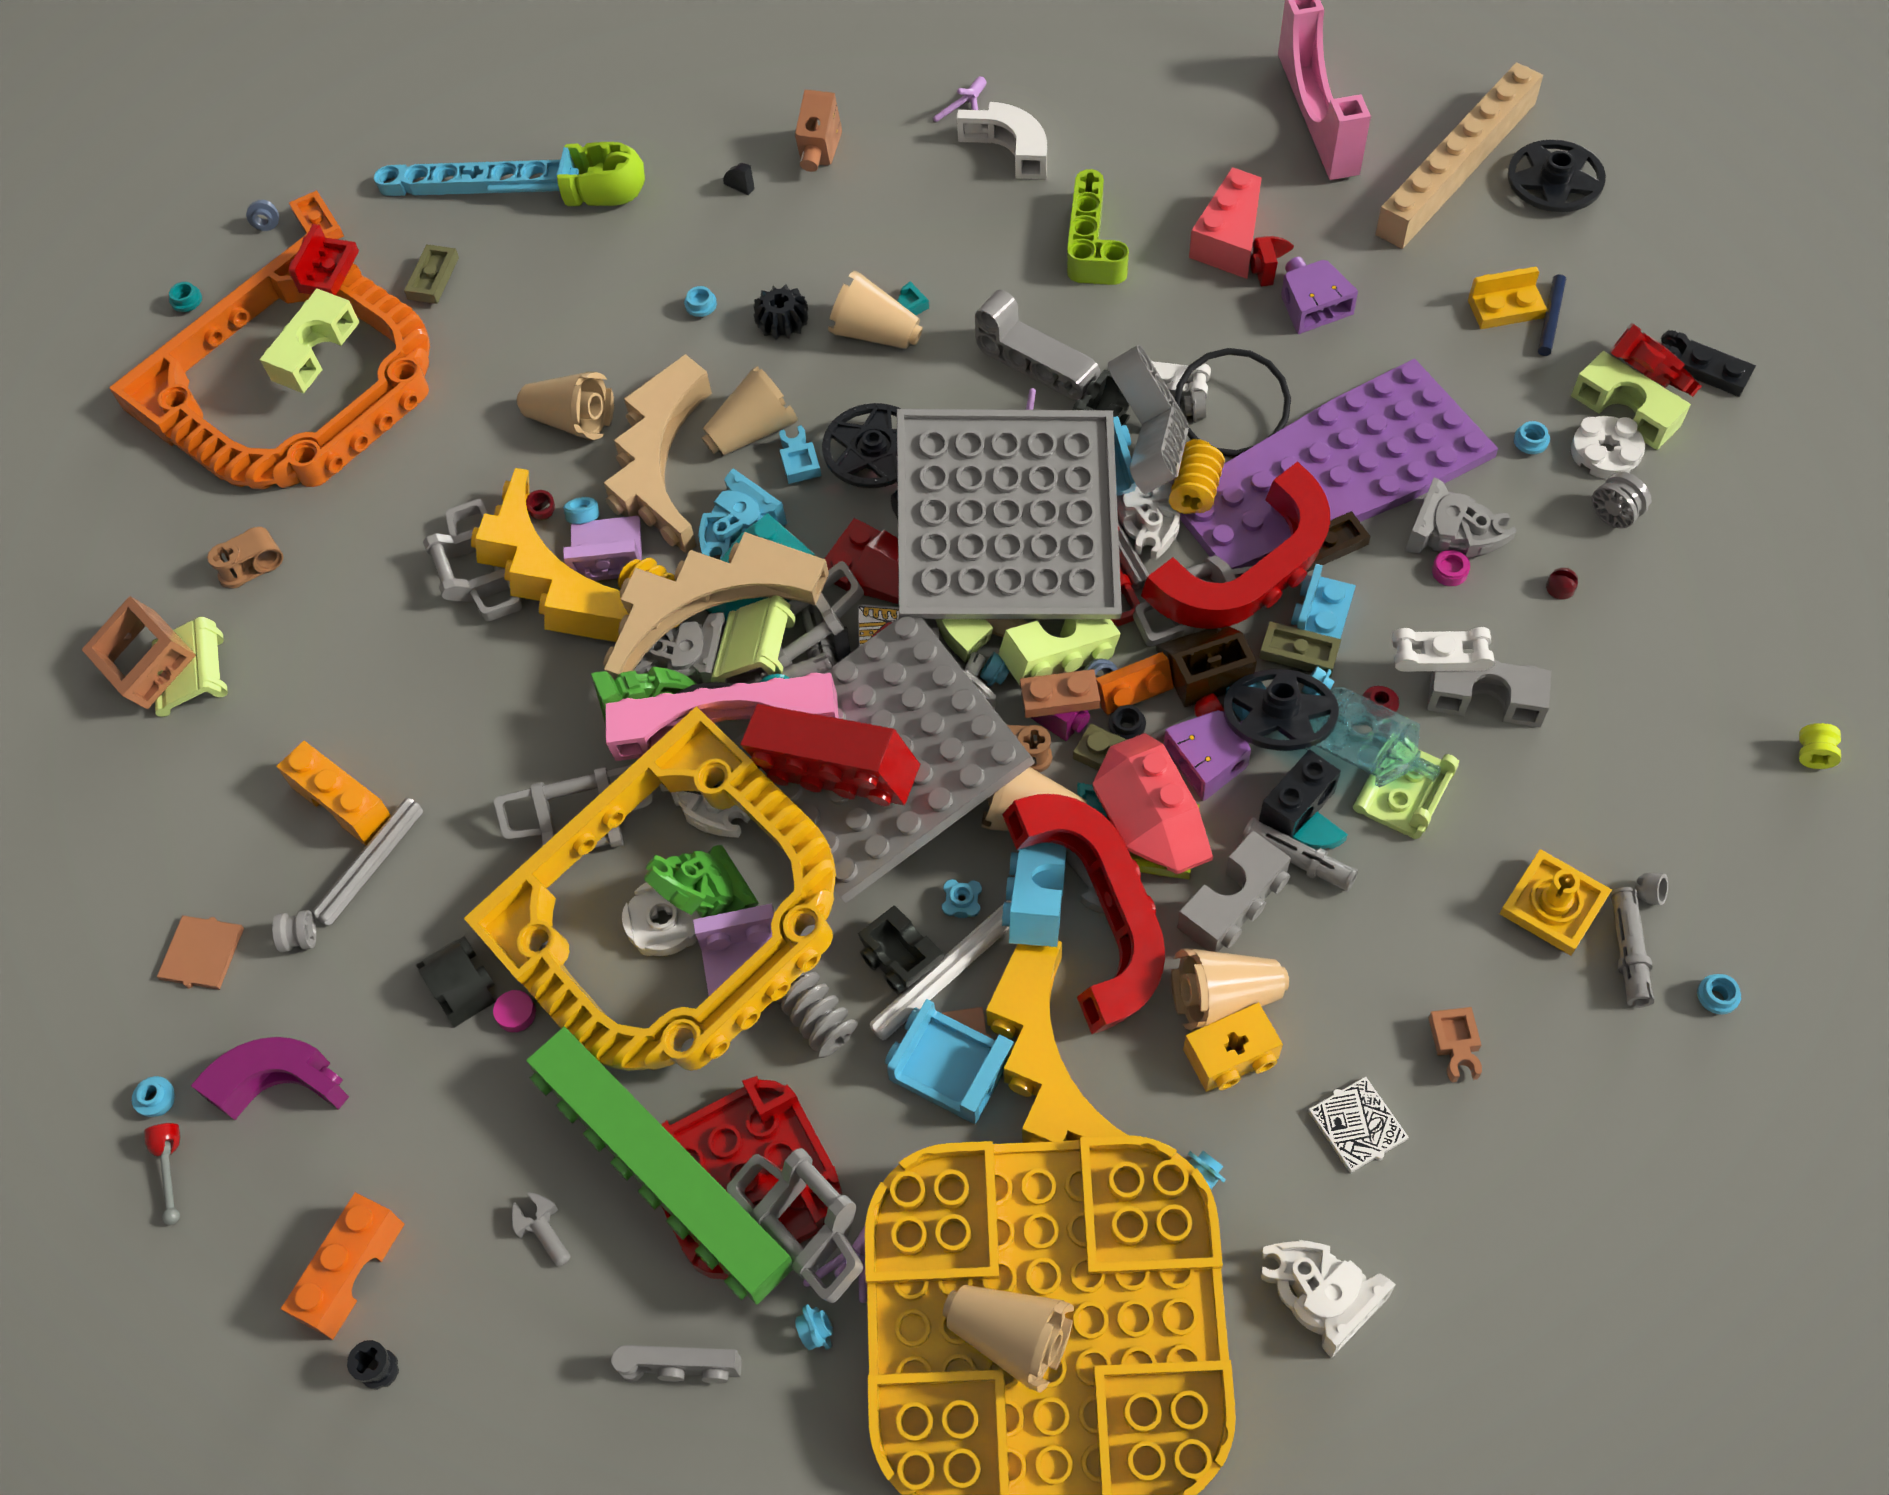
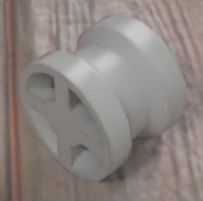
M310 910L299 911L296 916H289L287 913L274 916L272 932L275 946L279 952L290 951L296 946H300L302 949L314 948L317 931L315 919Z

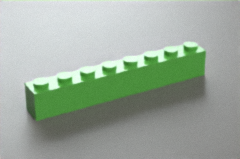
M565 1026L526 1060L534 1072L529 1077L533 1084L545 1096L551 1091L560 1100L556 1104L558 1110L570 1123L573 1124L578 1119L587 1128L582 1134L598 1152L606 1148L614 1156L610 1164L626 1181L633 1176L642 1185L638 1193L654 1210L661 1205L671 1215L666 1222L681 1239L684 1240L690 1235L697 1242L699 1247L694 1250L695 1253L711 1270L717 1265L720 1266L728 1275L724 1283L741 1301L748 1296L758 1305L793 1270V1261L790 1255Z

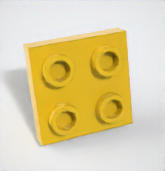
M1540 849L1499 914L1572 956L1612 889Z

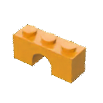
M306 741L301 742L276 766L292 789L315 807L321 804L333 815L343 829L365 846L391 816L380 798Z

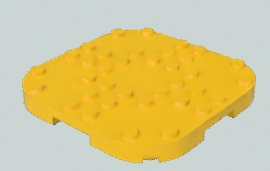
M1132 1135L1080 1137V1140L1007 1144H993V1141L945 1143L923 1148L898 1163L899 1165L889 1173L883 1182H880L875 1190L865 1222V1275L867 1283L869 1353V1433L876 1460L883 1474L895 1489L902 1495H1197L1215 1477L1228 1457L1235 1432L1236 1415L1221 1268L1223 1267L1219 1218L1213 1194L1197 1168L1195 1169L1171 1146L1151 1138ZM969 1285L1059 1299L1074 1306V1311L1065 1313V1317L1073 1320L1061 1362L1057 1370L1048 1367L1043 1376V1379L1050 1381L1046 1389L1041 1393L1029 1389L947 1328V1317L943 1316V1308L952 1290L958 1292L961 1286Z

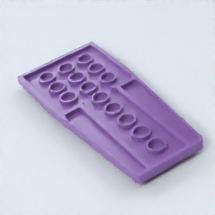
M1414 358L1328 401L1226 462L1222 468V475L1212 508L1204 513H1181L1180 520L1210 557L1217 555L1229 564L1231 569L1254 566L1291 536L1289 525L1284 517L1265 499L1273 480L1297 461L1315 477L1324 490L1330 507V520L1352 511L1357 519L1362 522L1427 493L1434 477L1445 484L1495 458L1498 448Z

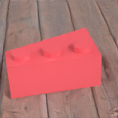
M1232 167L1191 231L1190 259L1248 279L1262 177Z

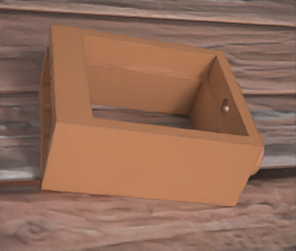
M131 596L125 600L81 649L123 697L146 709L150 708L196 656L155 610ZM146 626L158 641L125 676L113 662Z

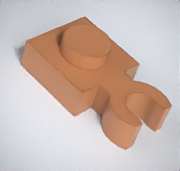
M1472 1007L1431 1011L1428 1019L1437 1055H1450L1451 1061L1447 1067L1448 1078L1451 1082H1457L1460 1077L1458 1066L1464 1065L1470 1069L1473 1080H1477L1482 1073V1065L1480 1060L1471 1052L1479 1051L1482 1045Z

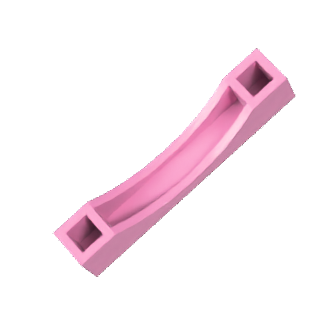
M810 673L803 677L773 678L766 682L752 684L736 683L730 687L715 689L699 688L693 692L679 694L662 693L656 697L642 699L625 698L619 702L606 703V744L615 761L640 758L696 706L713 723L725 720H751L757 704L839 718L837 692L831 673Z

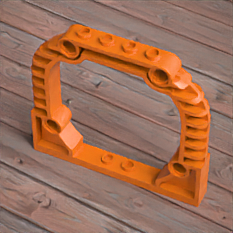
M304 236L109 387L124 411L170 446L175 444L216 477L229 482L231 485L239 487L249 486L252 489L260 490L267 489L273 484H277L281 488L290 487L298 483L306 487L320 486L337 472L341 471L358 454L366 450L371 443L389 430L409 411L413 410L425 399L429 392L425 375L429 367L430 340L423 321L410 306L387 293L382 287L375 285L369 278L362 276L359 267L353 263L336 296L349 300L357 317L388 337L396 345V349L379 365L377 371L379 380L317 432L295 434L274 449L246 447L231 440L203 419V412L188 388L190 381L185 372L279 298L287 304L305 302L309 299L311 294L299 293L289 274L290 262L295 258L302 245Z

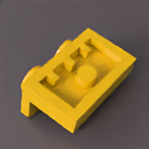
M1537 267L1486 274L1473 279L1468 303L1480 330L1545 317L1547 308L1536 287L1539 276Z

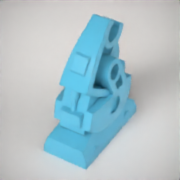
M734 468L724 479L727 491H722L714 501L715 506L712 513H703L698 531L702 554L710 557L721 555V559L740 534L767 513L783 527L787 524L782 502Z

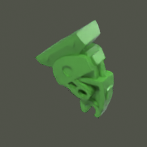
M652 667L648 673L637 674L635 670L623 672L615 680L607 671L591 673L605 724L606 703L619 702L625 698L642 699L656 697L662 693L675 694L691 685L697 684L694 680L680 672L661 667Z
M723 845L713 846L708 853L693 851V853H682L680 856H671L667 859L654 855L646 865V869L649 871L644 876V880L663 898L690 915L696 910L701 917H708L756 907L759 904Z

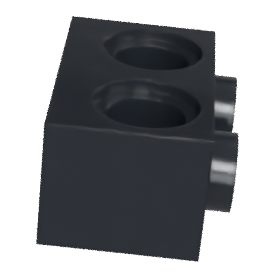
M1309 749L1263 800L1259 822L1293 838L1297 831L1335 793L1341 770Z

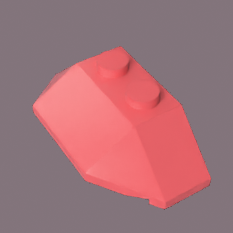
M1143 733L1110 746L1092 783V787L1112 825L1124 840L1128 851L1150 862L1167 867V870L1175 874H1180L1212 861L1213 855L1199 807L1164 744Z

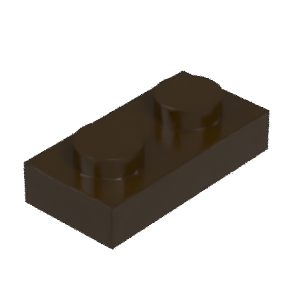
M1352 511L1330 520L1326 539L1314 563L1307 572L1314 570L1315 564L1325 565L1369 545L1371 536Z

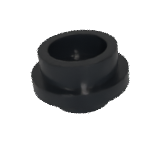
M1120 706L1110 715L1109 730L1111 733L1128 740L1145 732L1146 719L1135 706ZM1123 723H1130L1133 727H1123L1121 725Z

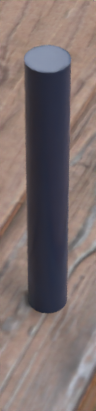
M1561 274L1555 275L1552 280L1538 353L1541 356H1549L1552 353L1566 284V277Z

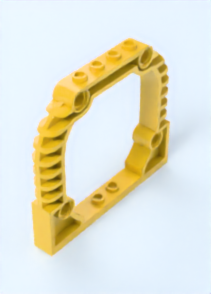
M696 706L465 916L464 919L516 980L524 985L561 1029L565 1026L602 1065L631 1071L657 1070L677 1063L682 1068L693 1071L701 1069L712 1059L723 1055L729 1048L730 1042L742 1030L752 1027L760 1018L761 1012L769 1004L784 997L789 991L791 984L803 972L812 970L818 964L821 955L831 945L833 938L832 929L826 920L834 901L833 892L836 870L831 848L817 825ZM724 780V782H723L720 786H718L717 788H714V786H715L718 782ZM660 784H663L671 793L681 791L700 792L715 809L724 810L734 805L738 806L791 860L794 891L774 912L771 922L772 937L696 1009L689 1007L671 1009L649 1028H638L617 1024L610 1019L564 966V962L567 960L570 952L569 944L553 928V910L556 898L547 888L583 855L590 853L600 839L611 829L618 827L636 806ZM815 925L814 930L810 934L801 936L802 931L807 926ZM548 941L547 945L539 951L541 945ZM694 1038L692 1046L688 1050L681 1052L685 1041Z

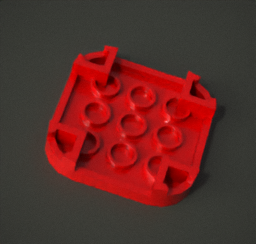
M758 1076L742 1080L744 1087L669 1125L667 1120L661 1124L726 1191L728 1183L753 1155L759 1154L783 1170L787 1157L794 1150L802 1148L813 1159L812 1165L842 1195L835 1166L832 1165L799 1103L797 1095L788 1084L784 1086L774 1080H760ZM762 1169L745 1188V1195L757 1206L779 1179L766 1169ZM806 1184L803 1191L778 1220L799 1243H802L815 1236L825 1225L824 1221L828 1207ZM662 1207L668 1219L671 1215ZM673 1230L682 1248L681 1250L696 1271L711 1279L725 1280L728 1277L719 1265L711 1270L694 1251L699 1245L690 1235L683 1240Z

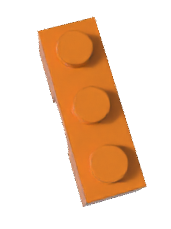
M355 1192L282 1305L281 1310L298 1322L333 1340L357 1302L352 1296V1287L358 1273L373 1258L382 1262L405 1224L390 1209Z

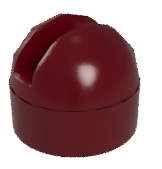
M535 490L526 499L527 510L533 518L545 520L552 516L555 510L553 496L548 491Z
M1561 567L1555 569L1550 574L1546 583L1547 592L1556 599L1564 600L1572 597L1578 586V576L1569 568Z

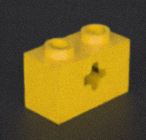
M1258 1002L1187 1034L1183 1051L1207 1092L1216 1087L1219 1090L1228 1089L1241 1080L1240 1076L1253 1070L1256 1074L1271 1069L1278 1062L1277 1059H1279L1283 1043ZM1228 1047H1231L1233 1049L1227 1052ZM1242 1049V1053L1238 1055L1236 1051Z

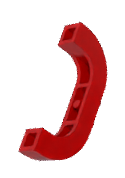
M1297 461L1273 480L1265 499L1288 523L1291 536L1240 577L1225 583H1212L1201 580L1192 575L1172 557L1147 576L1141 597L1165 617L1186 626L1202 629L1232 626L1246 620L1263 606L1270 608L1280 599L1284 589L1288 586L1295 588L1304 580L1308 573L1307 570L1314 563L1326 539L1330 526V507L1324 490L1315 477Z
M1037 794L1014 800L1002 815L1016 850L1039 843H1056L1074 852L1083 862L1113 932L1120 956L1119 967L1114 978L1092 985L1077 996L1091 1034L1107 1030L1124 1021L1144 1006L1154 994L1161 980L1165 963V946L1162 930L1156 917L1154 901L1147 895L1140 879V868L1137 862L1131 858L1121 835L1112 823L1095 808L1078 799L1058 794Z

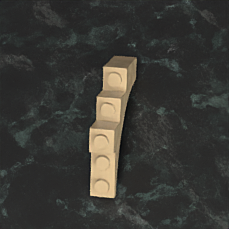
M685 354L624 398L628 411L626 418L632 427L614 440L618 452L616 459L623 469L606 480L604 486L608 495L606 503L616 515L641 517L648 526L654 525L658 528L662 537L669 545H677L687 554L697 546L691 524L678 512L666 492L665 467L669 450L678 430L694 409L709 397L712 392L707 371Z
M744 532L740 543L736 542L731 549L729 563L690 550L686 560H681L676 568L675 581L635 568L631 578L625 579L620 590V600L629 615L626 614L620 622L618 630L620 636L615 646L610 647L605 655L604 670L614 680L620 673L634 671L650 648L672 628L703 610L723 603L749 598H771L778 595L784 599L797 600L816 606L829 575L826 560Z

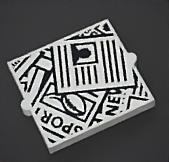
M1367 1077L1362 1078L1343 1090L1335 1089L1331 1097L1308 1110L1349 1173L1374 1159L1381 1161L1384 1153L1409 1138Z

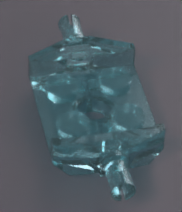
M1334 687L1331 689L1339 706L1338 722L1333 732L1325 740L1314 746L1376 776L1375 785L1378 787H1382L1407 774L1408 771L1412 772L1413 770L1431 779L1433 782L1436 780L1441 771V766L1420 758L1421 751L1418 750L1419 723L1345 687ZM1330 715L1309 720L1314 733L1318 732L1327 723ZM1365 724L1371 727L1372 731L1361 734L1354 731L1353 727Z

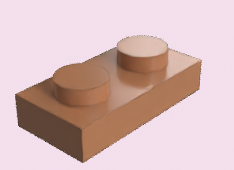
M1094 669L1020 678L1025 718L1100 709V697Z

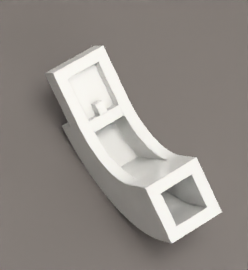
M989 102V110H958V142L995 143L1008 148L1015 156V179L1046 180L1047 138L1044 129L1032 115L1018 107L999 102Z

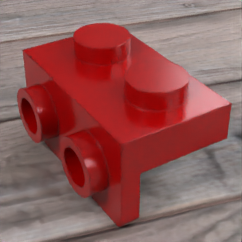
M312 224L309 232L304 236L302 245L295 258L291 260L289 265V274L298 292L312 295L316 289H320L337 295L359 252L358 247L352 241L326 238L321 226Z

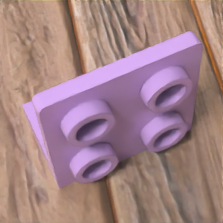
M639 516L571 524V547H564V561L567 566L593 581L617 579L627 563L635 559L642 561L641 521Z
M772 903L693 920L695 935L702 951L709 996L772 937L771 922L774 915Z

